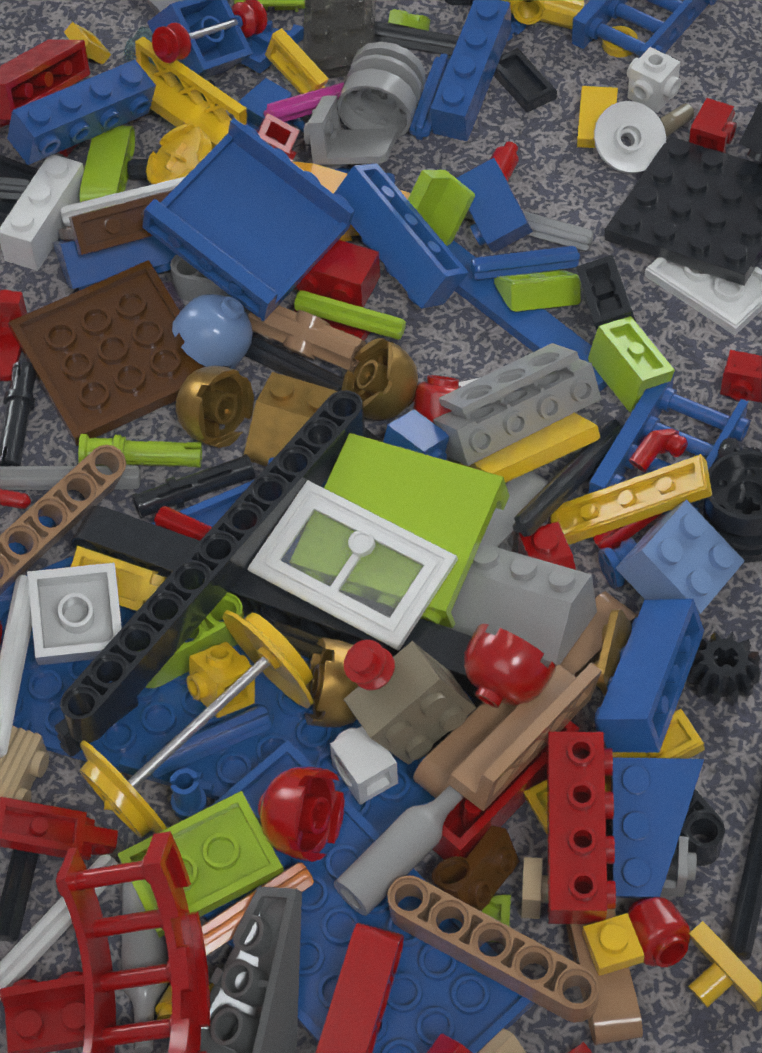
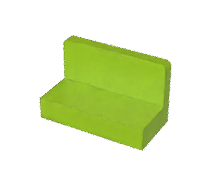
M422 170L408 201L444 244L448 246L452 243L475 198V193L446 170Z
M631 316L598 326L588 360L625 408L632 412L645 389L670 382L675 370Z

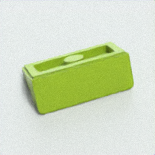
M554 270L497 276V278H494V284L510 310L515 312L578 305L581 301L579 276L568 271Z

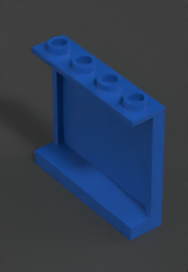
M233 118L229 124L228 134L161 203L154 199L145 208L142 228L227 294L238 300L258 318L265 321L350 228L355 210L350 207V204L344 197L339 194H333L321 185L314 174L309 171H303L291 162L284 151L279 148H273L261 139L255 129L249 125H243Z

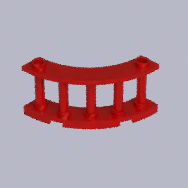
M171 831L153 834L147 853L142 861L87 870L77 847L68 849L62 866L57 873L56 885L59 894L64 897L69 910L82 962L85 988V1034L82 1053H115V1045L170 1038L168 1053H207L206 1051L200 1052L201 1027L210 1026V990L205 943L199 912H189L183 887H189L191 882ZM139 880H146L150 884L158 909L103 918L94 888ZM162 928L165 933L169 959L167 963L113 971L107 936ZM162 983L171 984L172 1014L170 1018L116 1026L115 990Z

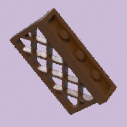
M173 189L70 216L71 226L58 229L60 238L64 241H75L79 255L153 236L142 228L144 210L154 199L161 203Z

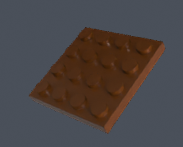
M149 260L9 322L11 332L28 362L32 364L36 376L76 446H79L80 434H88L89 438H96L176 401L180 387L187 376L200 368L206 367L195 361L181 348L185 341L180 333L176 337L174 336L172 323L180 313V310Z

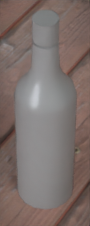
M449 786L432 802L406 809L334 881V886L340 896L358 913L364 916L368 915L388 895L390 885L396 879L406 876L440 842L447 815L464 796Z
M124 883L122 885V915L145 911L132 883ZM155 929L122 934L121 970L167 963L168 949L165 935L159 938ZM168 983L123 989L134 1007V1023L154 1020L156 1003L165 992ZM154 1040L134 1043V1051L137 1053H151L154 1050Z

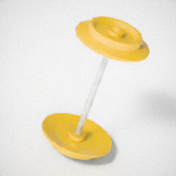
M229 610L223 613L222 618L227 629L254 665L128 781L91 744L85 740L80 743L87 762L79 772L104 802V810H112L140 838L150 831L157 834L167 829V827L137 792L136 788L261 672L298 705L308 709L314 703L306 687L313 679L308 665L289 641L259 614L252 612L247 617L242 618Z

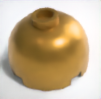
M377 338L368 342L354 357V359L360 362L356 366L354 373L347 370L341 391L349 390L360 396L363 402L364 417L373 420H388L400 414L414 402L418 384L417 367L409 354L395 343L388 342L383 338Z
M223 366L203 367L187 376L176 398L178 422L190 437L199 442L217 448L230 446L244 432H234L236 428L244 421V418L251 419L253 413L254 394L251 382L247 377L241 376L239 371ZM219 424L225 425V428L219 429Z
M321 638L317 644L323 647L322 654L313 653L309 666L313 679L306 685L314 702L313 714L305 713V720L307 725L341 727L357 720L344 701V698L359 687L346 676L344 671V659L353 644L340 640Z

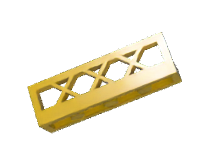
M145 37L135 41L136 61L156 85L150 109L176 127L184 124H193L195 127H199L210 137L211 150L228 134L229 124L232 119L226 110L234 115V118L240 123L247 125L246 107L178 60L172 63L161 61L153 50L152 42ZM149 57L152 58L155 65L149 62Z

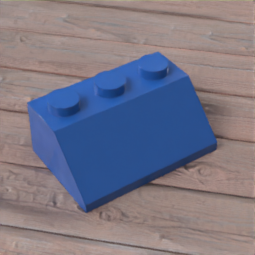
M154 236L79 255L75 241L59 240L52 242L68 287L71 289L79 288V291L147 260L150 261L156 273L171 270V260L177 255Z

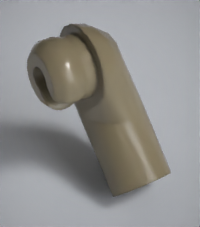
M682 104L660 118L665 128L666 137L693 119L694 109L691 105Z

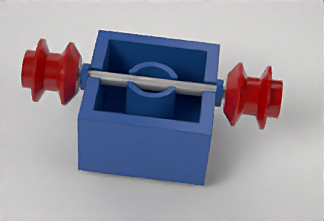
M182 0L170 4L147 23L153 34V50L161 61L172 63L178 60L205 79L230 70L253 54L246 38L253 34H260L266 29L267 13L264 6L258 0L237 2L232 7H230L227 0Z

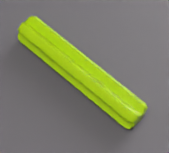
M302 290L297 293L294 302V309L296 311L301 310L316 317L397 340L401 339L404 334L406 321L398 317Z

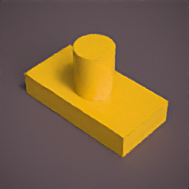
M702 921L689 934L694 945L707 957L712 965L688 986L689 989L708 1008L733 985L757 1012L761 1011L762 982Z

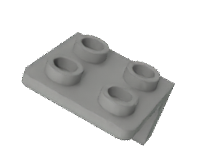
M337 95L323 96L316 109H313L309 122L305 123L304 140L306 145H311L313 163L337 169L344 167L346 164L365 165L377 163L380 166L383 162H386L398 138L397 129L341 130Z

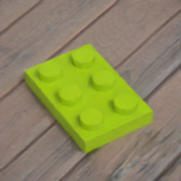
M242 791L159 832L171 831L191 882L189 887H183L189 912L198 911L200 917L267 883L284 871L281 862L271 844L267 841L262 827ZM152 836L118 853L121 863L142 861L147 853ZM146 880L131 882L145 911L158 909L150 884ZM162 928L155 929L159 938L165 935Z

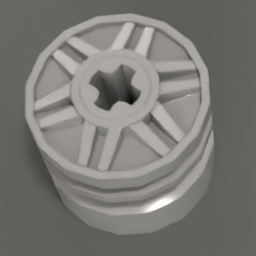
M369 43L358 49L352 60L347 80L343 85L337 102L338 114L343 123L351 130L397 129L398 138L406 134L411 126L416 111V104L420 99L421 91L426 81L425 69L421 61L408 49L393 43Z

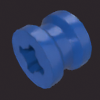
M631 538L622 541L618 548L611 549L606 547L598 551V560L602 573L613 589L619 588L625 583L626 579L617 571L616 567L637 544Z

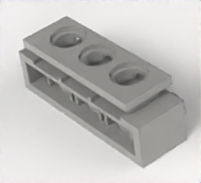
M551 343L440 397L441 406L452 411L433 420L435 425L449 435L445 451L447 457L469 466L601 400V395L592 363L579 359L577 351Z

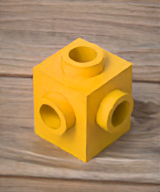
M227 641L189 656L188 690L195 700H200L208 707L250 669L252 665L244 655H240ZM255 679L215 716L220 718L254 704Z

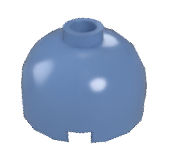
M205 294L193 298L172 323L174 336L176 337L180 333L185 341L181 348L195 361L206 367L228 366L231 369H235L251 346V322L242 304L232 297Z

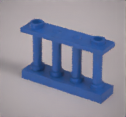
M590 0L573 18L572 44L584 49L592 39L597 40L601 38L638 55L639 58L649 47L666 54L668 49L708 5H714L717 0H646L672 12L665 22L626 5L628 0ZM620 17L654 34L645 43L606 24L612 18Z
M674 374L670 382L646 389L590 480L589 494L625 481L623 475L628 468L632 470L636 468L629 462V459L646 435L654 430L671 428L660 423V418L658 417L662 410L669 412L671 409L723 430L715 445L679 431V435L685 437L688 441L685 451L696 456L701 454L706 459L709 470L718 460V449L724 439L731 437L736 438L739 442L744 440L751 420L746 418L749 401L740 399L734 412L729 416L677 395V390L673 389ZM655 458L646 471L652 472L672 464ZM701 500L690 503L700 513L698 505Z

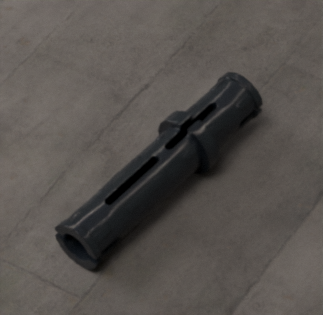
M19 362L12 366L10 387L5 392L3 404H6V411L0 438V466H11L12 464L13 466H21L29 413L34 409L36 401L33 398L36 373L29 362H22L21 372L19 371Z
M245 454L242 457L177 480L175 477L165 479L166 484L138 494H132L136 511L140 519L145 516L158 512L163 506H174L175 509L185 507L184 502L248 479H254L255 472L249 456Z

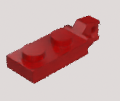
M0 797V847L65 858L68 849L77 847L82 859L90 860L91 855H106L114 852L117 847L118 830L96 827L95 820L86 817L87 812Z

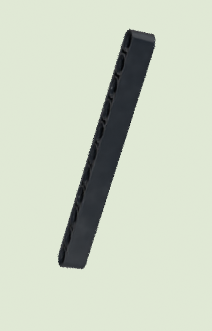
M344 390L335 392L327 398L65 691L61 698L60 707L69 734L74 740L79 742L85 740L90 743L98 740L106 733L248 570L249 565L306 481L309 480L321 486L330 476L349 433L364 436L363 402L358 394ZM89 712L88 714L79 716L82 713Z
M93 506L73 536L71 545L75 551L77 546L85 547L156 571L158 575L168 577L200 540L106 507ZM248 570L228 592L240 599L245 616L252 612L259 614L273 626L276 621H284L331 639L353 645L362 640H373L388 650L393 657L413 641L448 669L468 696L478 699L475 696L478 688L468 680L464 668L465 651L472 637L470 635L420 618L401 649L396 650ZM339 590V592L388 618L395 611L393 608Z

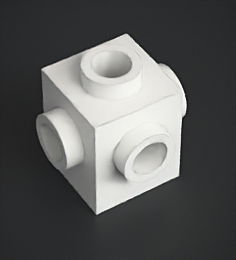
M649 47L640 58L636 57L629 65L627 70V77L629 78L627 98L644 104L658 113L677 94L681 86V79L679 78L680 61Z

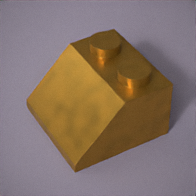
M271 372L255 404L244 455L247 454L251 462L267 467L268 460L272 457L275 458L327 398L338 391Z

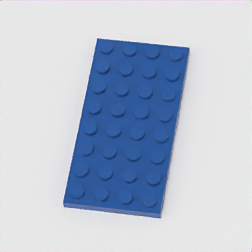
M287 740L212 805L242 791L261 825L258 812L259 801L273 779L281 772L292 768L314 766ZM345 797L344 815L339 836L334 844L327 843L328 840H326L324 848L319 852L326 854L321 860L309 862L296 859L277 851L272 846L284 871L295 863L302 862L314 880V884L302 892L298 1022L317 1043H319L348 945L357 923L404 935L401 958L373 1053H427L441 1033L461 1043L472 1053H478L503 1028L507 1030L535 1004L400 929L394 924L390 916L388 895L366 916L354 910L340 896L334 886V881L381 835ZM414 868L406 875H412L426 881ZM257 888L212 910L202 917L208 922ZM407 896L398 903V907L405 911H413L421 905L422 901L417 897ZM449 918L442 921L438 928L442 932L451 934L458 932L463 927V923L457 919ZM232 939L227 944L233 950L235 945ZM487 943L480 947V951L484 955L490 957L498 955Z

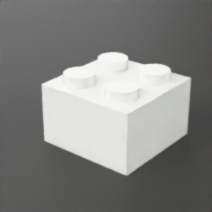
M115 563L27 572L35 658L38 665L95 659L122 629Z

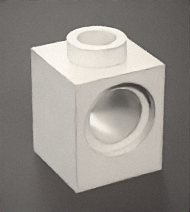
M362 726L357 729L349 728L336 737L334 742L330 743L332 765L360 805L398 784L397 762L387 749L369 737Z

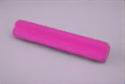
M344 83L269 103L267 110L264 111V116L269 113L286 122L310 115L313 109H316L323 96L337 95V99H339Z

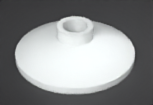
M622 101L611 105L600 115L595 125L594 142L599 155L610 167L620 172L632 174L640 173L647 169L663 144L666 143V133L662 121L652 109L639 102ZM621 136L628 137L631 140V146L624 145L621 141Z

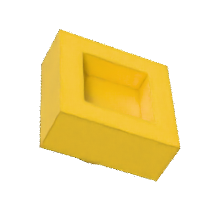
M72 22L64 31L70 40L85 41L88 60L91 58L102 65L112 55L95 34Z
M628 913L583 926L582 935L598 976L643 963L644 953Z

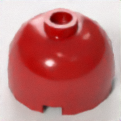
M489 624L478 625L468 643L464 656V668L468 680L478 688L475 696L494 708H499L501 703L517 706L529 703L539 697L556 671V665L551 662L546 667L540 662L544 653L519 636L502 628H499L496 635L485 632Z
M296 767L281 772L269 784L265 793L260 798L258 812L263 833L267 841L277 851L309 862L321 860L326 855L319 852L324 848L326 840H328L327 843H335L339 836L344 815L343 792L335 791V784L333 780L340 781L337 774L328 769L317 767Z

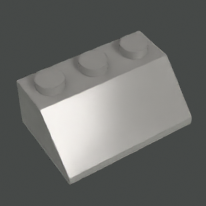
M480 543L451 611L455 621L453 630L472 636L480 624H489L485 632L496 635L499 628H502L526 640L542 651L544 655L540 662L548 667L551 662L556 666L560 665L597 613L592 575Z

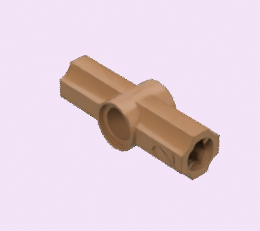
M280 305L265 321H262L251 311L248 316L254 333L282 343V346L308 359L315 360V358H318L351 372L355 370L360 362L354 359V357L366 344L359 337L335 329L328 322L301 310L294 312Z

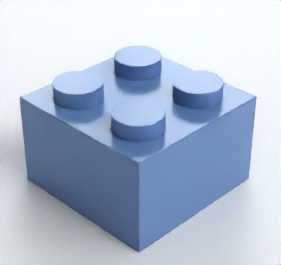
M686 499L660 517L618 564L616 569L645 600L694 599L698 613L701 614L745 560Z

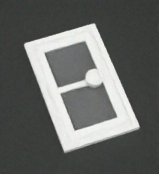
M307 480L249 565L248 571L390 647L400 650L456 564L458 558L439 546Z

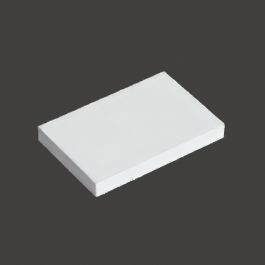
M662 257L657 258L645 269V277L734 336L762 311V269L759 267L755 268L745 286L667 261Z

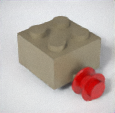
M362 640L354 644L345 656V674L359 687L344 698V701L369 737L408 765L414 760L427 755L435 742L448 731L460 727L465 722L467 715L476 709L450 671L413 641L393 657L378 642Z

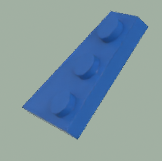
M613 757L611 792L614 794L613 820L611 819V836L615 838V862L612 864V881L616 883V898L660 897L704 759Z

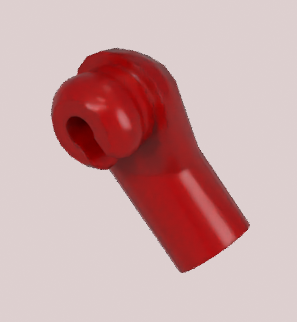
M672 428L651 431L630 457L629 462L637 469L646 472L658 454L669 452L673 457L681 456L687 448L688 441L685 437L679 435V431Z

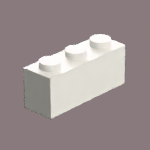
M54 154L45 159L0 227V245L5 261L36 271L39 270L54 247L52 242L58 241L60 237L58 229L67 227L63 223L61 209L66 205L80 202V186L84 173L83 163Z

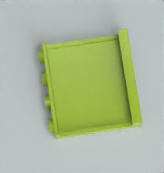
M349 433L324 489L457 556L456 564L421 616V619L453 629L455 621L451 611L495 508L504 510L510 495L504 477ZM314 510L290 561L291 566L331 586L352 555L348 540L355 531ZM375 541L373 552L360 558L340 590L396 609L423 568V565Z

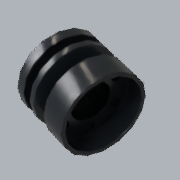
M753 450L737 451L719 458L709 468L712 496L704 498L703 514L708 523L745 560L744 563L762 561V452Z

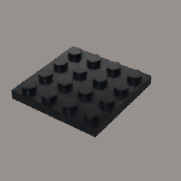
M669 136L666 143L663 144L605 228V240L658 258L662 257L667 261L745 286L762 259V164Z

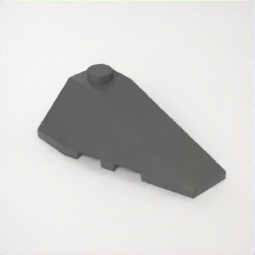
M258 886L232 937L235 945L223 969L217 967L210 979V982L214 984L210 992V1026L201 1027L200 1052L295 1053L298 1026L302 891L290 888Z

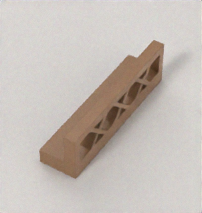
M590 663L575 677L558 664L552 679L540 696L529 703L519 704L450 774L447 784L484 811L547 746L548 732H560L590 701L602 670Z

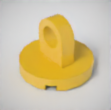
M184 124L172 129L161 138L159 142L161 148L157 154L154 151L150 154L146 167L147 179L152 184H157L187 176L211 151L210 137L193 124Z

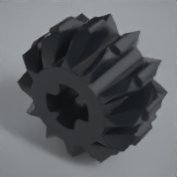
M716 631L710 636L709 641L701 639L687 677L690 685H698L696 692L699 698L709 693L713 695L712 701L714 705L721 701V697H726L732 706L738 702L739 696L748 699L753 692L754 686L760 681L759 652L750 651L751 644L749 639L739 643L736 642L733 631L727 636V639H722Z

